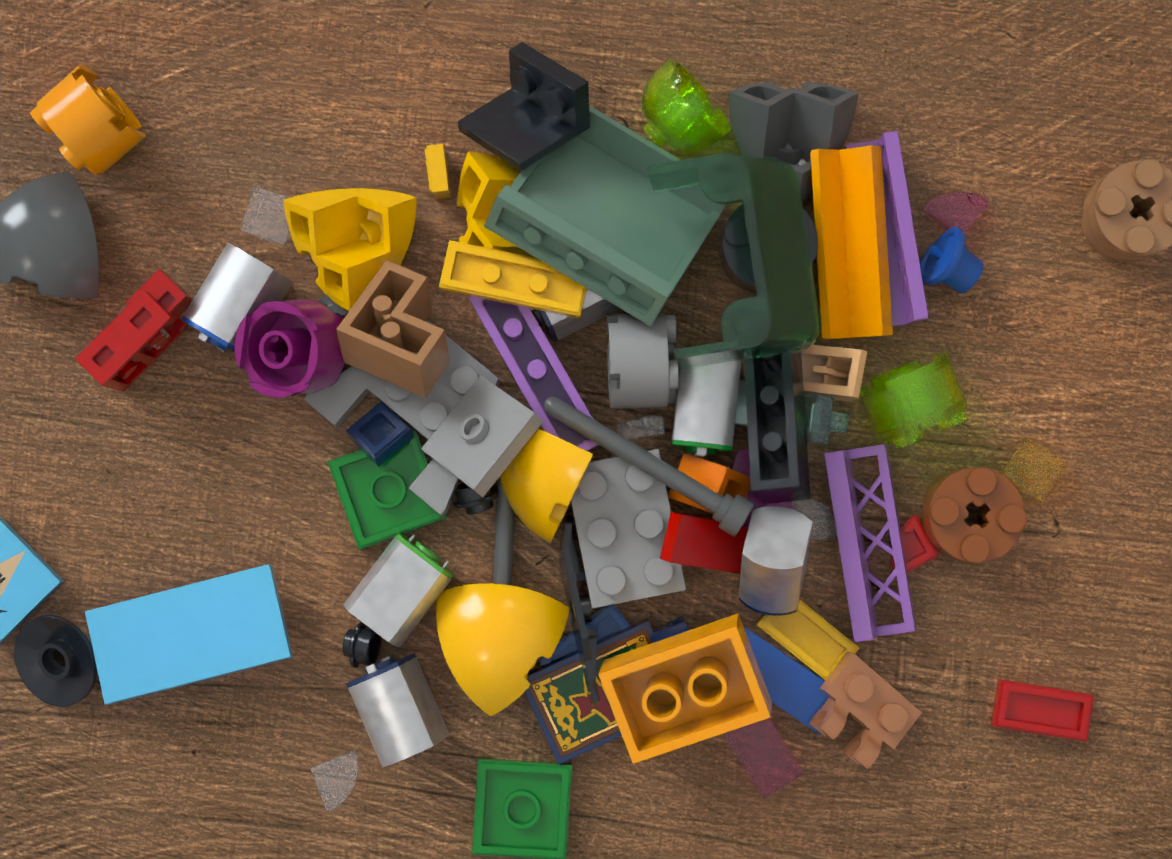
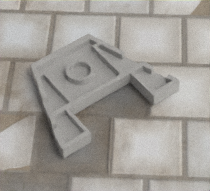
M446 335L450 363L426 398L352 366L339 374L338 381L333 386L315 393H308L303 399L334 426L339 428L365 396L371 392L429 440L480 375L497 387H499L501 381ZM432 459L410 485L409 489L444 517L452 503L451 498L459 479Z

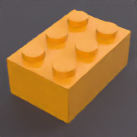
M739 613L605 659L598 674L633 764L771 718L772 700Z

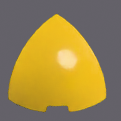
M468 151L461 171L457 194V206L465 208L467 211L466 220L468 227L465 235L459 237L460 243L535 258L484 227L497 195L505 185L510 187L522 170L516 169L498 156Z
M348 188L311 192L283 200L287 224L298 254H309L318 268L316 284L333 302L347 311H350L386 260L401 265L406 255L416 220L417 200L414 196L389 190Z
M538 429L500 475V480L505 496L521 522L538 537L551 544L593 454Z
M491 583L469 584L444 590L436 602V623L439 641L453 676L473 703L489 716H493L518 699L530 686L527 680L528 672L535 666L537 659L540 657L551 658L564 631L570 608L542 593L511 585Z

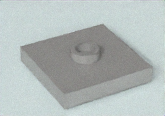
M480 375L421 450L480 496L484 497L544 421L536 413Z

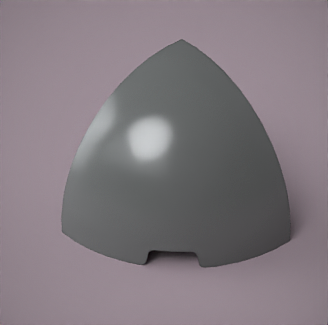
M772 81L751 84L731 91L729 95V112L732 130L738 148L755 176L775 195H785L800 206L813 195L810 152L815 149L841 150L843 148L854 118L859 92L816 82H804L801 89H784L776 86Z
M70 172L55 173L35 179L21 186L1 201V283L9 285L12 281L25 280L29 284H38V292L41 295L60 298H97L99 260L94 225L83 192Z

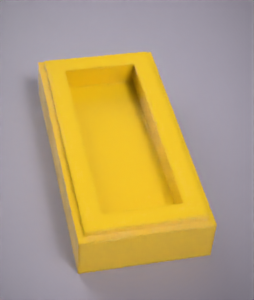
M799 600L797 612L782 616L764 614L756 623L758 627L824 680L828 678L847 652L856 654L860 649L801 600Z

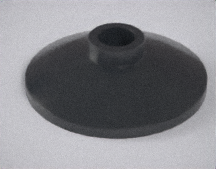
M42 615L27 622L19 631L14 647L15 664L23 683L33 695L47 704L59 707L74 705L88 696L96 681L97 667L92 645L79 627L60 616Z

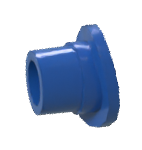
M956 226L944 232L925 251L919 260L923 284L930 286L943 283L958 294L965 293L972 288L980 278L984 268L983 261L967 249L965 234L962 229Z

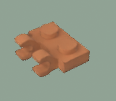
M847 652L819 688L829 698L813 715L809 724L821 735H827L834 740L844 728L847 715L849 714L863 727L847 744L843 753L855 764L859 765L860 763L864 768L868 769L878 758L881 745L883 744L894 750L922 712L856 654Z

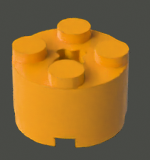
M80 64L43 96L30 114L44 131L49 134L54 132L64 145L59 150L73 167L80 170L85 166L94 175L104 174L144 139L146 134L138 131L142 125L121 97L111 87L107 89L101 86L97 87L93 82L99 76L87 66Z

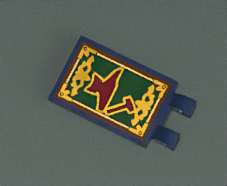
M683 616L655 630L652 629L648 619L645 618L597 640L596 684L600 698L598 705H590L578 650L528 672L527 680L530 686L525 691V694L558 765L622 736L598 675L603 661L688 631L689 629Z

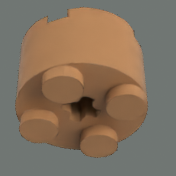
M1147 159L1125 163L1096 181L1086 193L1083 217H1081L1083 233L1093 249L1102 256L1112 260L1136 262L1172 246V171L1162 166L1158 161ZM1134 206L1140 212L1135 219L1129 213Z

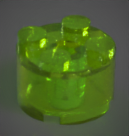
M947 352L933 354L932 358L934 361L924 366L917 359L886 371L870 379L873 387L861 384L860 395L879 441H886L888 445L895 443L896 448H900L922 439L921 430L939 425L940 429H946L967 419L964 410L968 407V404Z

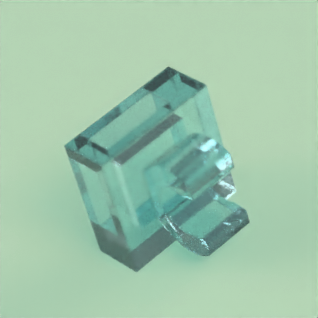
M804 394L807 443L828 444L829 432L847 433L849 414L832 412L834 397Z

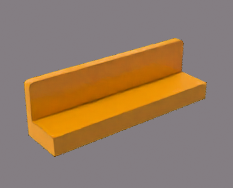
M870 145L841 150H811L814 220L818 237L817 267L822 338L826 340L893 335L881 146Z

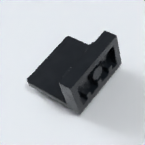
M522 42L509 50L511 89L458 121L459 132L518 170L528 168L590 128L588 81Z

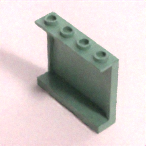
M589 105L590 128L522 170L510 187L505 185L497 195L484 227L647 325L652 326L714 227L734 191Z

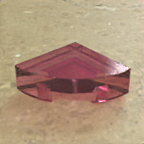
M953 192L936 197L922 210L945 230L956 226L965 233L990 201L975 193Z

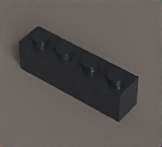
M788 301L741 306L751 492L763 504L809 500L811 497L799 317Z

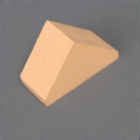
M801 344L804 393L847 402L859 398L867 351Z

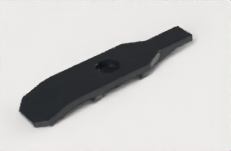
M565 515L561 533L559 565L590 705L594 706L600 702L596 684L598 634L596 627L586 628L585 623L592 621L591 609L587 595H579L578 590L583 589L586 578L585 574L581 571L571 533L573 516Z

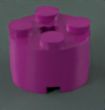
M308 299L266 302L258 306L259 308L251 315H246L241 321L235 336V359L238 367L244 368L251 380L248 381L250 386L258 393L268 397L283 398L315 393L333 386L338 381L344 361L336 329L343 319L325 305Z

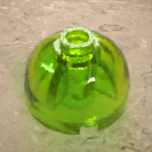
M670 58L646 82L642 92L641 107L648 122L643 126V130L660 148L667 143L678 152L694 153L706 150L728 134L732 127L719 106L711 112L714 107L706 96L710 94L678 61L674 63L673 59Z

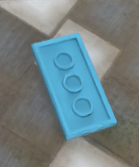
M271 564L85 611L105 705L294 658L273 565Z

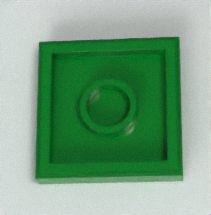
M417 430L412 431L414 438L379 467L362 450L327 462L359 550L395 538L398 532L406 534L448 518L447 513L442 517L409 489L410 485L429 464L425 452L421 450L423 446Z
M478 758L472 854L535 859H566L572 763L558 765L557 762Z

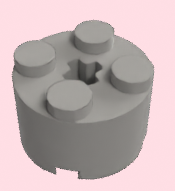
M660 312L652 326H649L629 313L607 314V335H609L607 372L610 409L667 407L668 404H675L676 389H678V361L668 360L674 358V343H676L675 315H665V312Z

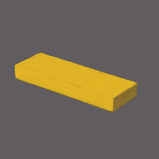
M449 240L439 284L440 290L579 319L582 316L587 293L586 287L537 258Z

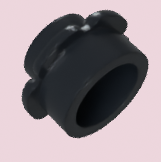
M462 482L455 488L454 493L457 500L453 505L458 509L465 508L467 515L478 514L493 507L492 499L498 495V491L495 487H491L482 497Z
M359 622L355 629H349L345 634L342 647L343 655L350 657L349 663L353 668H358L359 664L370 666L378 659L382 637L363 622Z

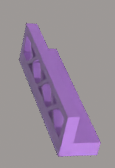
M898 131L883 133L878 140L845 145L844 149L870 145L881 146L892 327L918 324L929 317Z
M887 444L824 453L854 642L873 640L877 636L916 631ZM877 455L880 476L872 487L868 489L854 479L851 459ZM881 484L884 500L875 494ZM856 488L865 494L859 504ZM870 499L886 509L888 522L877 536L861 523L860 512ZM888 531L890 532L892 547L882 540ZM863 534L873 541L867 550ZM878 545L894 557L895 569L885 582L871 573L868 567L867 559ZM896 576L899 593L890 587ZM871 581L880 587L874 598ZM885 592L901 603L904 622L878 625L875 605Z

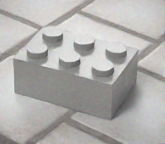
M659 449L648 451L660 459ZM620 457L590 462L571 503L592 608L686 590L681 564L670 563L660 559L671 513L666 485Z

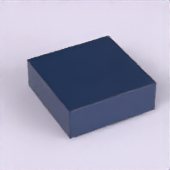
M382 401L346 430L349 438L378 467L414 438L411 429Z

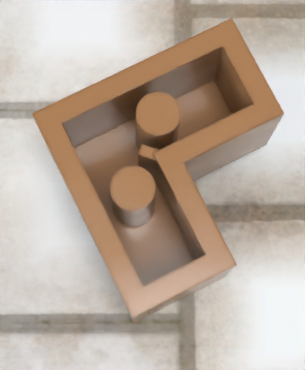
M386 260L336 329L344 363L424 398L428 396L450 363L445 330L426 322L433 311L428 278Z

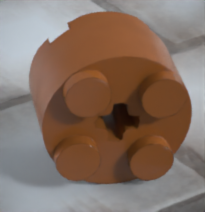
M973 467L950 471L931 484L923 500L921 522L929 540L942 555L962 562L986 563L1004 556L1015 546L1026 526L1027 514L1018 489L1007 477L985 467ZM966 506L978 507L980 509L977 515L978 524L965 523L964 519L969 515L965 508Z

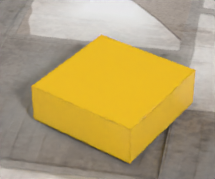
M444 145L426 146L427 149H425L430 192L436 200L452 198Z

